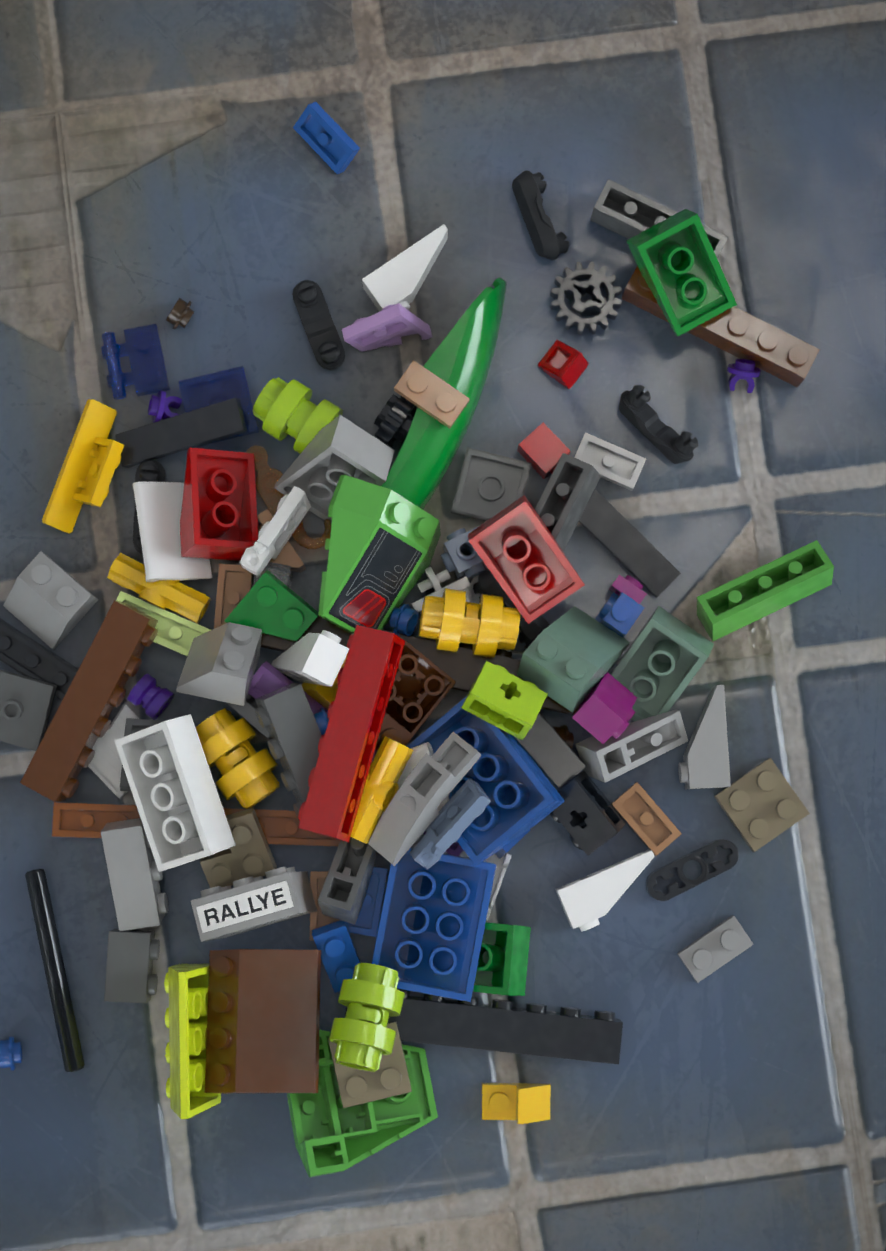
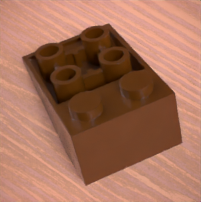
M406 640L377 740L376 750L379 749L385 736L406 746L456 683L454 679Z

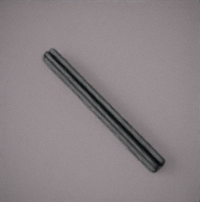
M44 869L31 870L26 872L25 877L64 1068L66 1072H74L84 1068L85 1064Z

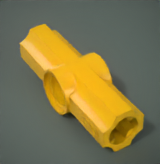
M120 552L110 567L108 579L139 594L138 597L164 610L167 608L199 624L211 601L210 597L180 583V580L146 582L144 564Z
M386 736L384 737L370 765L350 837L365 844L368 843L383 811L386 810L392 798L399 790L398 781L411 757L412 749Z

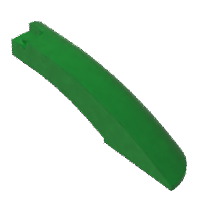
M501 277L494 280L492 285L495 288L491 286L486 287L423 366L470 398L469 403L450 429L420 408H417L407 437L388 473L387 480L381 485L393 490L421 509L425 508L453 461L483 391L492 362L504 307L507 282Z

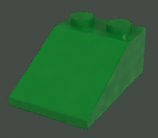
M684 209L626 240L643 278L676 336L686 333L737 305L697 213Z
M485 923L473 992L525 996L531 927Z

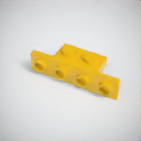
M94 399L87 400L43 515L42 523L70 534L73 531L82 504L96 507L102 506L109 493V485L115 469L120 464L121 453L124 448L123 444L107 439L117 414L115 409Z

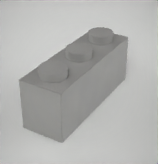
M141 818L106 823L101 831V837L119 931L160 925L165 913L169 911L168 898L165 892L161 893L159 880H162L163 872L158 871Z

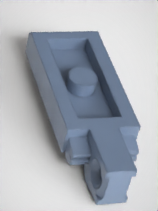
M468 779L441 808L440 814L425 830V836L410 851L412 858L426 869L432 867L441 859L444 852L460 838L461 834L475 818L483 813L491 800L478 783Z

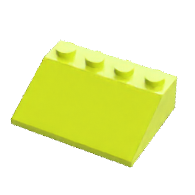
M178 964L170 966L164 979L165 991L169 993V1007L165 1012V1025L169 1028V1042L166 1045L165 1057L167 1063H170V1077L166 1082V1095L170 1098V1108L180 1119H189L221 1103V1094L205 1093L209 964Z

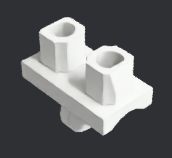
M431 567L424 569L428 579L417 584L421 593L432 587L435 592L427 596L442 597L445 588L466 591V602L473 603L468 589L471 584L467 576L441 588L440 583L451 578L448 570L446 569L435 575ZM424 597L411 603L414 610H417L420 614Z

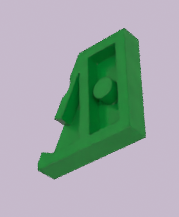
M266 570L224 621L226 623L231 622L262 629V633L297 642L318 617L319 612L270 571Z

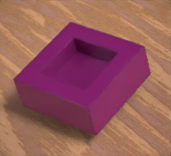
M618 575L608 589L618 596L623 592L639 604L647 595V593L641 590L643 585L629 575L625 578Z

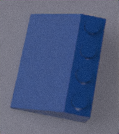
M465 697L407 747L411 749L429 742L434 754L450 734L454 732L481 754L478 761L448 795L449 799H451L468 779H472L480 785L491 800L483 813L475 818L457 840L474 865L477 866L538 824L565 800L514 736L461 708L466 699Z
M411 847L395 866L390 863L371 964L396 970L399 977L398 989L471 1002L496 864L483 861L475 866L470 858L444 853L439 861L429 869H426L412 858L410 851L414 847Z

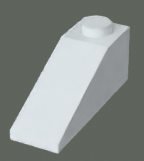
M444 224L362 279L363 289L379 312L388 305H396L398 303L409 310L411 307L409 304L413 302L448 239V229Z
M322 630L321 634L307 633L273 660L271 665L284 675L298 682L332 687L349 648L339 644L341 641L340 637L326 630Z
M652 850L641 852L555 889L570 926L573 929L579 927L581 932L599 925L598 918L605 916L655 857Z

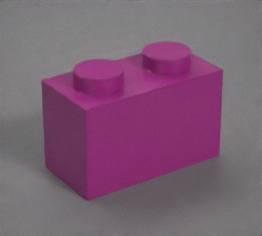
M606 672L578 706L572 718L604 745L611 736L617 739L629 726L628 721L635 714L632 707L637 697Z

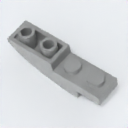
M452 732L432 757L426 753L412 770L384 811L368 844L395 866L440 814L437 807L478 761L481 754L460 736Z

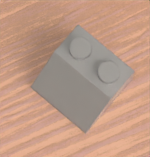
M40 551L17 577L3 606L54 650L98 599L48 555Z
M228 622L195 637L182 670L176 692L244 706L260 657L262 629Z

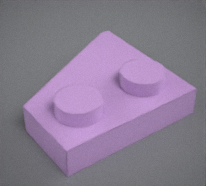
M399 303L388 305L382 311L369 317L357 319L352 325L342 329L344 341L361 352L383 346L402 344V336L419 334L422 340L432 338L430 326Z

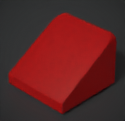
M556 340L537 366L560 384L570 389L587 368L588 362L580 351Z

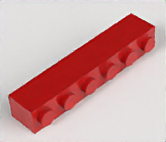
M356 625L354 634H351L348 639L347 648H349L345 666L340 669L337 677V694L335 700L330 703L328 708L329 722L327 729L318 743L319 757L317 764L309 775L308 785L310 788L307 799L302 803L299 810L298 818L300 823L298 828L345 842L350 840L405 645V640L394 633Z

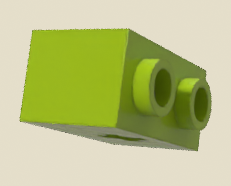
M486 661L461 708L510 735L523 740L532 728L548 693L540 690L534 683L523 681L510 674L504 667Z

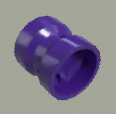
M147 673L133 687L127 700L135 706L143 705L145 714L151 719L156 720L168 707L175 694L167 688L157 687L156 679Z

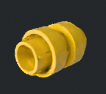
M445 588L442 597L424 596L419 636L436 639L437 650L457 652L459 643L473 644V655L494 658L497 649H515L519 632L520 612L516 608L503 607V597L482 594L478 604L466 602V591Z
M224 708L196 726L209 768L216 765L223 775L215 784L226 800L236 797L243 808L249 809L280 787L278 780L271 772L278 764L267 748L259 752L255 751L250 741L257 734L245 718L236 721L231 712Z

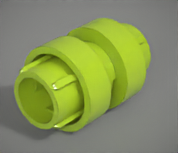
M279 377L272 378L266 384L253 406L254 416L264 422L262 430L279 441L290 435L296 439L293 450L299 454L302 453L322 428L339 415H343V410L327 399L322 400L318 405L310 401L312 396L310 388L296 379L286 383Z
M358 963L355 965L353 978L343 980L338 1002L347 1006L345 1018H334L329 1041L337 1044L334 1056L337 1064L358 1070L376 1072L380 1067L382 1055L392 1054L396 1032L387 1028L389 1016H400L405 996L404 992L397 989L399 977L396 970L371 963Z

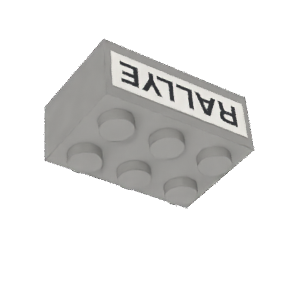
M281 867L265 872L266 879H263V876L255 878L251 876L233 881L234 888H231V885L225 887L217 886L200 891L201 898L191 900V905L201 942L227 938L316 912L317 908L307 871L296 872L295 867Z

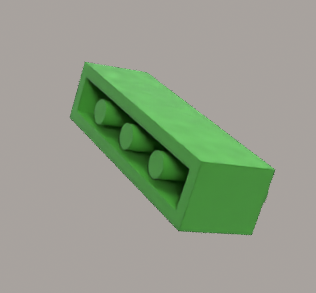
M816 540L698 596L697 616L711 640L715 641L832 585L834 565Z

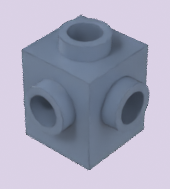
M465 528L459 529L448 535V541L444 543L443 550L445 553L440 555L448 572L454 571L457 578L466 575L468 579H471L485 571V563L468 541V534L476 528L466 532ZM466 551L469 552L471 555L464 556L461 553Z

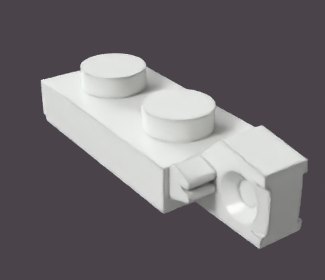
M294 486L289 495L285 494L281 498L277 506V512L272 520L266 522L260 529L257 542L254 543V546L246 548L239 562L242 568L259 577L271 558L274 560L277 558L311 508L305 491Z

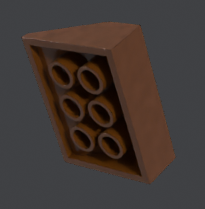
M210 950L205 1093H318L321 950Z

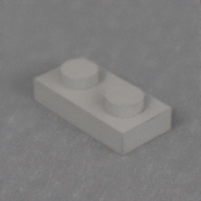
M586 432L574 457L592 465L601 476L600 478L633 491L646 461L644 457Z
M732 915L679 951L677 955L694 980L699 983L754 944L736 917Z

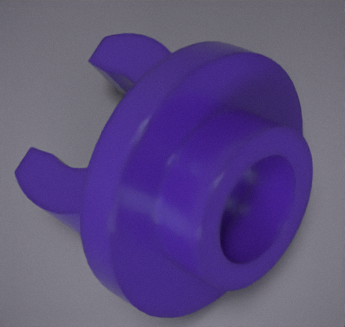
M736 359L735 363L728 364L727 371L731 373L728 380L730 391L735 390V384L738 380L744 379L747 381V393L753 392L755 387L753 378L759 377L761 370L755 367L754 361Z
M162 390L158 392L157 396L152 395L148 405V415H152V422L155 423L161 421V418L164 420L180 415L172 413L168 408L179 409L182 399L176 396L166 398V391Z

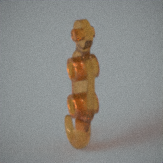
M258 445L251 446L247 449L246 453H254L255 470L258 472L256 478L257 490L274 517L277 512V506L284 496L274 487L283 474L281 471L269 467V456L263 447ZM302 519L292 536L300 546L306 549H319L325 546L326 539H330L331 522L329 519H325L323 535L313 539L306 534Z

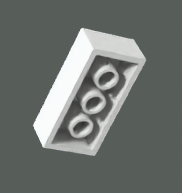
M191 714L161 722L114 740L159 872L236 846Z

